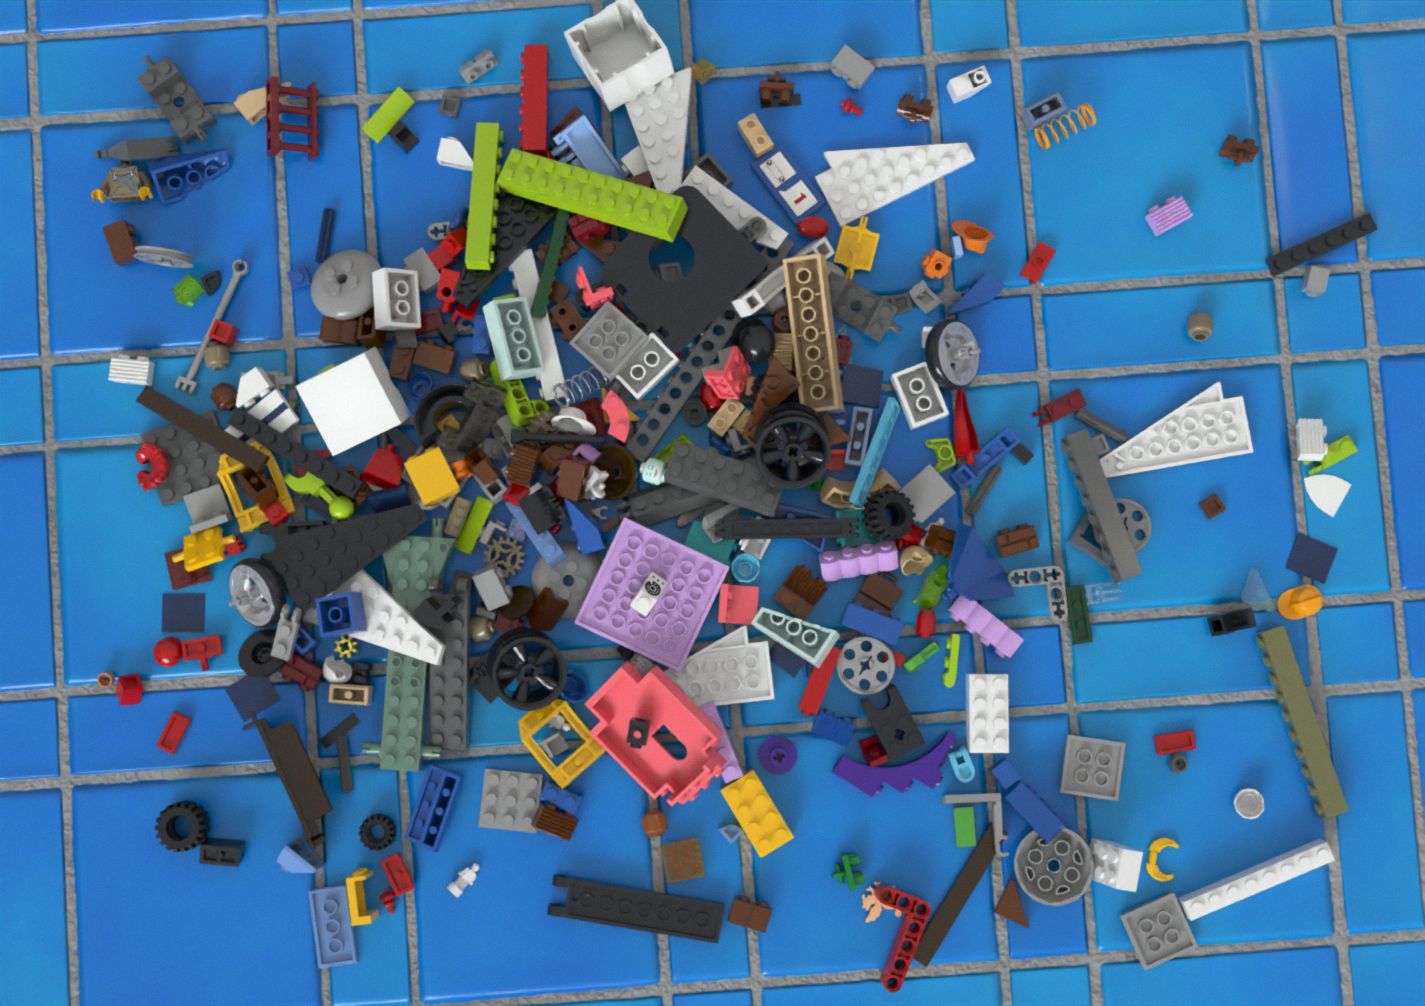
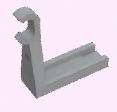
M1001 793L949 794L942 796L943 804L993 802L991 813L995 852L1001 857L1010 855L1008 852L1002 853L1000 851V840L1008 838L1003 835Z

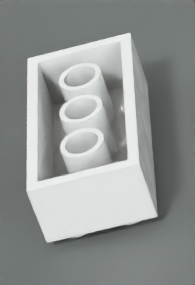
M966 674V749L969 753H1009L1008 674Z

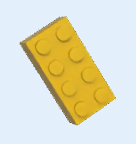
M753 768L744 773L743 777L735 779L720 788L722 795L760 858L794 838Z

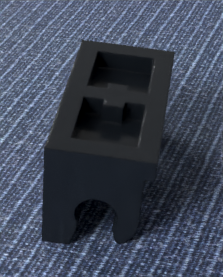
M207 837L200 844L199 863L239 867L244 858L242 850L245 848L246 841Z

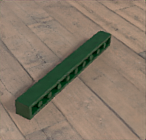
M557 208L530 312L531 317L543 319L546 316V305L548 306L550 302L548 297L553 290L551 286L556 278L554 274L558 270V259L560 260L562 255L560 251L565 243L563 239L568 232L566 228L569 225V216L572 214L570 211Z

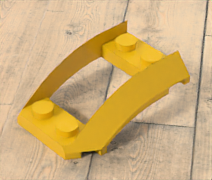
M257 441L248 444L270 457L266 464L280 496L277 497V500L281 502L291 517L296 510L286 482L283 480L284 477L272 452ZM226 454L220 455V466L216 473L223 484L235 517L238 520L240 532L254 531L260 525L270 523L258 506L246 508L238 486L233 479L231 473L241 470L246 466Z
M555 699L546 707L529 711L518 721L521 741L562 789L570 785L577 776L606 751L589 734V729L578 718L566 701ZM560 712L584 744L556 767L537 745L532 736Z

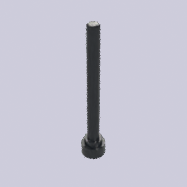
M517 428L511 429V444H519L524 440L598 444L605 442L604 436L524 433V431H520Z

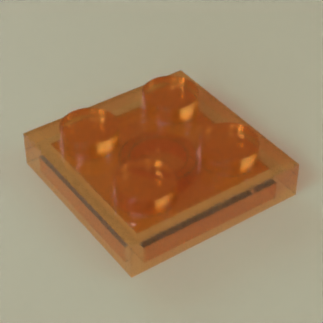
M698 837L660 844L667 884L706 876Z

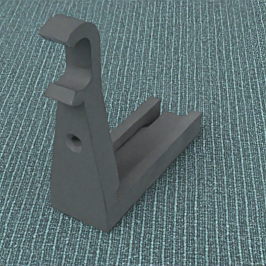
M176 136L122 141L109 149L94 151L95 159L111 157L128 161L179 155V151L168 152L169 150H178L177 142L167 143V141L177 140Z
M1086 511L1066 542L1109 570L1107 562L1102 557V551L1080 537V534L1083 535L1090 524L1088 512Z

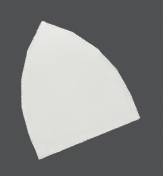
M1325 474L1304 478L1306 490L1311 500L1323 512L1334 517L1352 484L1336 476Z

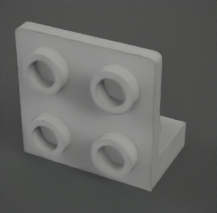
M221 484L183 497L193 525L189 526L191 534L233 520Z

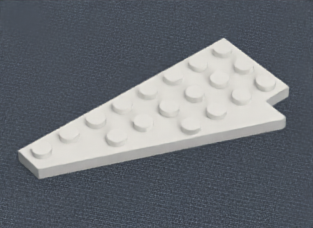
M691 67L670 75L625 103L656 190L669 194L682 187L693 74Z
M967 143L826 151L823 155L830 169L815 176V180L837 223L842 228L843 225H848L860 219L861 216H866L975 161V158Z
M1221 383L1213 384L1099 459L1106 478L1254 452L1243 396L1224 399Z
M363 569L328 595L331 596L345 592L362 593L367 631L349 634L348 636L434 665L441 664L446 646ZM315 604L305 612L303 620L319 625Z
M747 625L740 627L686 658L680 672L672 668L664 671L697 706L712 700L715 701L716 706L775 699L768 641L749 643Z

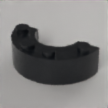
M461 383L443 384L427 392L419 401L414 413V428L424 450L440 439L436 425L444 413L451 410H461L472 416L486 405L484 396L475 388Z

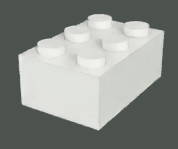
M384 267L372 272L375 329L395 331L421 328L418 271Z
M653 332L648 335L650 339L616 376L639 401L680 362Z
M926 361L890 376L910 430L949 415L939 387L928 371Z
M1091 838L1088 847L1094 862L1092 880L1115 889L1136 892L1143 852L1112 841Z

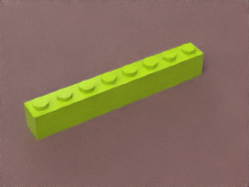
M476 122L465 253L467 269L491 270V263L495 261L492 245H496V234H493L494 228H497L495 211L499 209V200L496 199V194L500 193V185L497 183V179L501 173L499 159L503 158V149L500 147V143L504 142V131H501L499 123Z

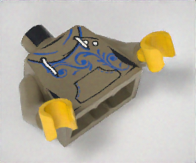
M120 160V167L110 168L99 189L92 191L91 196L93 202L100 199L101 203L105 202V196L112 202L145 201L153 198L151 193L153 182L146 172L137 166H132V160Z

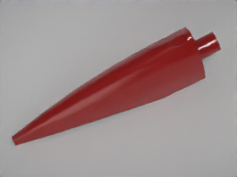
M963 388L957 390L953 426L954 454L956 458L966 457L967 464H974V455L980 454L978 436L968 408L965 389Z

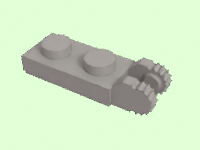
M285 604L282 608L270 655L286 661L292 659L302 610L296 607L291 620H289L291 606Z

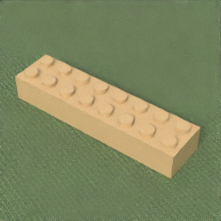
M818 253L782 259L797 381L800 383L798 387L800 403L811 407L816 412L844 409L826 255Z

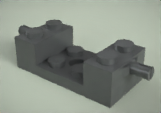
M149 55L145 56L147 60L145 58L142 60L148 69L137 79L163 111L179 137L187 145L197 137L201 141H205L204 137L208 139L209 136L205 132L218 122L176 64L168 56L158 63H154ZM180 98L184 99V105L176 107V101Z
M833 271L830 272L828 280L833 316L863 331L864 334L879 342L889 329L898 335L901 333L903 327L893 323L894 316L899 308L898 306ZM855 300L860 301L862 304V308L859 311L851 309V303Z

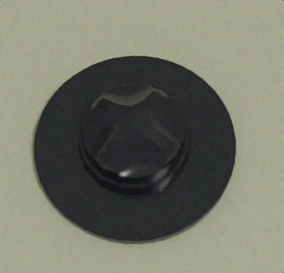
M263 629L250 635L242 644L238 654V662L241 669L247 675L254 678L267 677L278 671L286 660L270 656L276 630Z

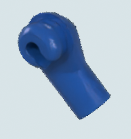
M464 207L455 213L454 220L450 221V226L453 230L462 225L464 226L465 219L469 216L468 208Z
M715 435L710 442L717 448L719 454L729 456L732 447Z

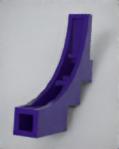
M947 730L939 742L928 752L914 760L899 765L871 768L870 765L853 761L841 755L832 772L872 798L875 794L878 796L881 792L883 781L901 793L911 788L913 777L934 789L943 780V772L938 770L937 767L938 765L942 766L947 758L945 754L948 749L951 750L956 744L957 740L955 738L957 735Z

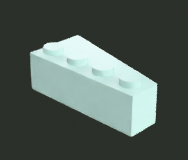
M761 607L751 622L756 629L817 668L821 666L840 637L835 630L811 624Z

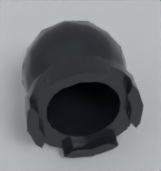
M755 317L748 320L742 319L732 330V344L739 348L745 359L753 363H762L774 354L776 350L775 336L762 320Z

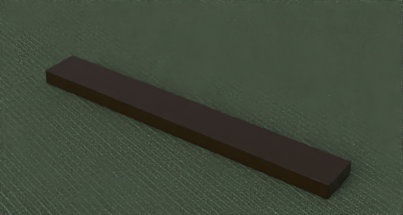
M147 385L136 399V402L258 474L270 459L266 454Z
M990 822L920 938L913 959L926 967L996 854L993 823ZM1003 830V835L1007 836L1008 833ZM1004 839L1000 840V846L1002 845Z

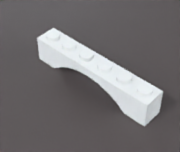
M826 237L814 240L791 258L821 253L826 255L827 259L835 252ZM783 264L731 302L741 318L755 313L774 295L786 287Z

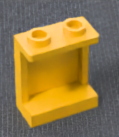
M439 447L428 448L424 451L425 454L420 456L414 455L404 463L426 508L461 491Z
M367 867L355 869L356 871L351 872V875L346 878L352 926L370 924L379 917L378 909L367 910L363 880L374 874L373 870H368Z

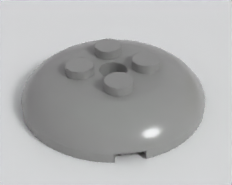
M344 250L331 255L321 263L312 278L311 297L314 305L323 315L335 318L336 320H348L364 314L374 305L372 272L382 269L380 264L373 256L360 250Z
M561 543L559 545L568 558L554 568H551L541 555L532 571V591L537 599L544 587L551 588L556 599L566 600L569 603V606L560 618L576 619L601 567L602 561L596 552L583 555L582 551L578 550L576 543ZM568 575L574 578V583L571 586H566L564 583V579Z
M1064 828L1049 844L1034 830L1020 842L1015 853L1014 870L1021 888L1028 896L1042 904L1060 906L1077 900L1086 892L1093 878L1094 862L1086 842L1072 830ZM1050 860H1057L1060 867L1058 870L1052 871L1048 867Z

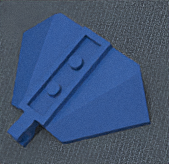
M958 523L948 568L949 577L946 580L949 586L941 593L942 597L948 600L949 597L954 599L956 595L960 594L969 601L1015 597L1005 570L974 528Z

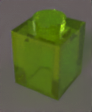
M189 274L172 289L176 294L174 298L181 305L185 303L190 307L206 293V290Z

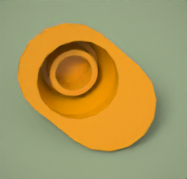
M1302 585L1283 592L1278 598L1277 607L1280 614L1290 620L1301 619L1317 613L1322 607L1323 597L1315 586Z

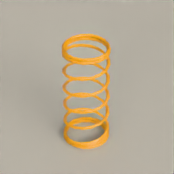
M1084 103L1078 106L1077 111L1070 110L1068 116L1062 114L1059 120L1052 119L1050 125L1044 123L1042 128H1035V136L1040 146L1045 150L1050 148V142L1043 130L1044 125L1051 128L1056 143H1059L1058 135L1052 128L1053 121H1057L1060 124L1064 137L1068 139V133L1061 123L1062 116H1066L1069 119L1072 131L1077 134V128L1070 118L1072 111L1077 113L1082 128L1086 130V123L1079 114L1080 107L1086 122L1091 126L1095 125L1096 116L1091 106ZM1085 109L1090 113L1093 123L1089 120ZM1038 130H1039L1040 133L1042 134L1046 146L1043 144L1042 140L1040 139Z

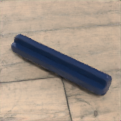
M324 208L315 258V261L319 264L323 263L328 256L335 213L330 208Z

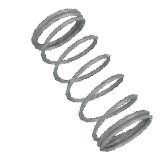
M590 367L588 371H582L580 375H574L572 380L566 379L564 383L554 385L552 392L556 402L561 407L566 408L569 406V403H575L572 391L565 385L567 381H571L575 396L581 400L583 399L582 390L586 395H591V387L595 391H599V383L603 387H607L612 381L609 380L607 384V379L602 373L606 381L605 383L599 376L598 369ZM592 368H595L597 379L589 372ZM584 372L588 373L589 383L581 376ZM589 374L595 379L598 386L597 390L592 386ZM575 377H579L580 386L573 381ZM581 378L587 383L590 390L589 394L584 390ZM573 382L579 388L582 395L581 398L575 393ZM557 387L563 391L566 397V405L559 401L556 393ZM565 387H566V388L570 391V393L572 394L573 402L570 401L569 395H568L567 391L565 390Z

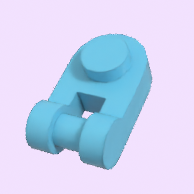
M965 745L959 747V750L954 752L952 750L946 752L957 779L965 783L973 780L975 769ZM963 757L964 762L958 764L956 759Z

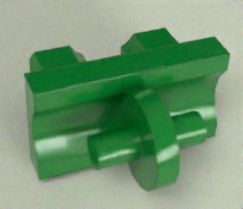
M846 852L841 853L844 870L841 869L840 863L835 864L836 872L831 873L832 878H838L839 884L845 883L843 876L846 875L850 891L856 890V886L865 883L862 871L854 874L851 871V867L861 865L858 854L847 855Z

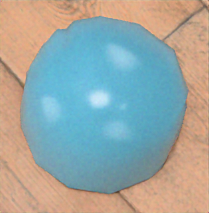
M749 553L737 555L731 564L732 575L739 582L748 583L755 580L760 572L759 560Z

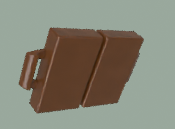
M883 571L880 575L876 573L869 574L859 589L861 592H857L853 600L863 603V608L871 610V607L881 610V615L888 617L891 613L889 609L893 610L904 590L896 586L898 578L887 571ZM886 575L894 580L893 583L884 579L883 576Z

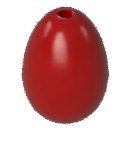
M821 216L806 217L799 221L797 225L799 233L815 239L825 236L829 228L827 220Z
M704 381L700 388V401L705 405L708 412L718 411L723 405V399L719 398L710 384L707 385Z

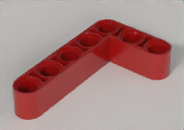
M880 883L874 888L876 899L886 906L905 913L880 976V982L885 989L895 993L900 990L929 918L931 907L921 897L888 884ZM884 890H888V895L885 898H881V893ZM906 897L905 903L899 905L900 898ZM923 904V909L916 912L917 906ZM916 922V927L913 930H909L910 924ZM909 941V945L906 948H902L903 942ZM898 959H902L901 964L895 967V962ZM890 978H894V982L891 985H887V981Z

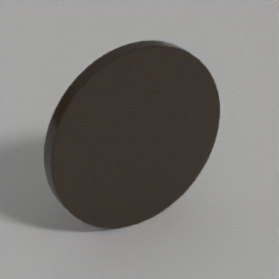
M519 585L512 587L513 595L510 603L498 607L500 614L504 618L516 620L525 616L532 609L535 596L527 586Z

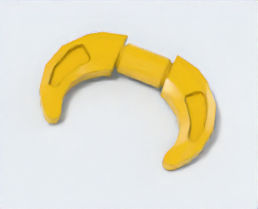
M1159 838L1153 841L1148 848L1151 851L1148 863H1146V869L1152 878L1159 881H1168L1174 878L1172 874L1165 875L1160 872L1158 865H1156L1157 852H1160L1166 846L1179 848L1178 844L1169 838Z

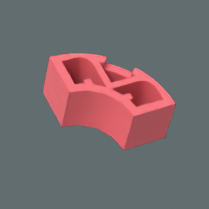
M610 390L601 405V408L607 412L610 418L608 434L625 443L630 431L629 414L621 398Z

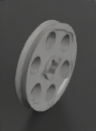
M136 246L134 248L137 252L133 257L147 263L176 268L193 267L191 261L194 260V257L181 251L154 246Z
M1115 499L1116 504L1120 503L1124 507V511L1120 515L1133 549L1137 553L1147 544L1150 538V517L1146 510L1137 502L1129 499ZM1134 511H1139L1142 515L1141 520L1138 522L1132 518ZM1092 525V533L1095 539V530ZM1136 530L1144 532L1143 540L1139 541L1135 538Z
M860 636L850 640L843 646L837 661V672L843 684L851 691L864 695L874 694L884 689L892 680L895 673V658L889 646L882 640L872 636ZM863 641L871 642L872 649L870 651L863 650ZM847 649H852L855 652L854 659L849 660L845 657ZM884 651L888 654L886 662H881L878 659L879 652ZM872 656L871 660L869 661V666L871 668L865 669L860 674V672L863 669V664L861 662H866ZM846 668H851L854 671L853 678L848 679L844 676ZM879 671L887 673L886 681L878 680L877 673ZM862 679H867L870 682L869 689L864 690L860 687Z

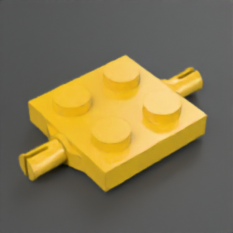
M861 216L859 226L843 225L833 261L847 268L845 278L848 279L849 277L851 281L855 270L860 269L870 272L880 234L866 229L869 218L865 217L864 220V216Z
M220 525L184 536V549L181 553L172 555V560L174 563L184 560V567L188 572L224 560L225 546L236 542V537L234 534L223 537V530Z

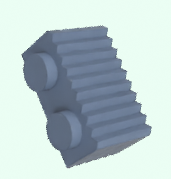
M1056 92L1052 96L1046 97V99L1026 108L1021 117L1028 130L1031 131L1062 115L1067 107L1060 94Z

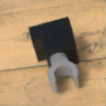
M465 317L461 318L456 326L453 322L449 321L438 327L437 333L445 344L454 345L459 332H467L471 329L472 325L467 327L462 325L466 321Z
M578 501L591 516H598L602 520L607 519V517L601 516L600 512L608 510V507L594 508V502Z

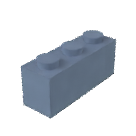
M854 406L849 432L852 441L847 444L844 462L846 466L861 468L868 451L874 411L871 408Z

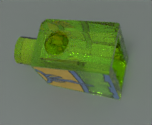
M939 565L936 571L930 572L912 602L929 611L937 606L942 597L941 593L948 585L946 581L948 568L944 565Z

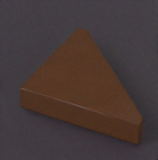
M1009 879L994 912L1028 928L1029 924L1013 880Z

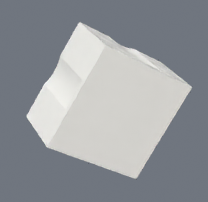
M617 0L597 15L585 19L564 32L573 58L610 112L674 74L667 47L654 28L646 22L642 11L634 0Z
M376 346L295 386L332 456L403 423L411 416L399 390L392 383L388 369Z

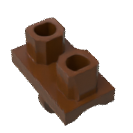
M775 71V77L768 76L767 82L760 81L759 93H761L762 102H772L773 93L780 94L779 102L789 103L790 97L793 95L794 83H786V77H779V71Z
M904 94L903 98H900L896 115L910 119L909 125L913 126L914 121L929 123L933 111L931 100L923 98L920 103L913 102L914 97L912 95Z
M1228 135L1219 151V156L1234 160V166L1239 167L1241 162H1253L1255 155L1259 152V146H1255L1254 139L1247 138L1244 139L1243 143H1238L1236 136Z

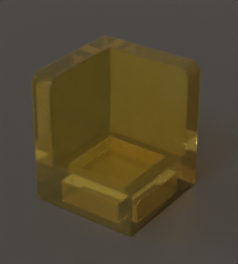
M705 57L696 64L693 62L690 64L693 75L702 85L716 74V65L714 63L711 65Z

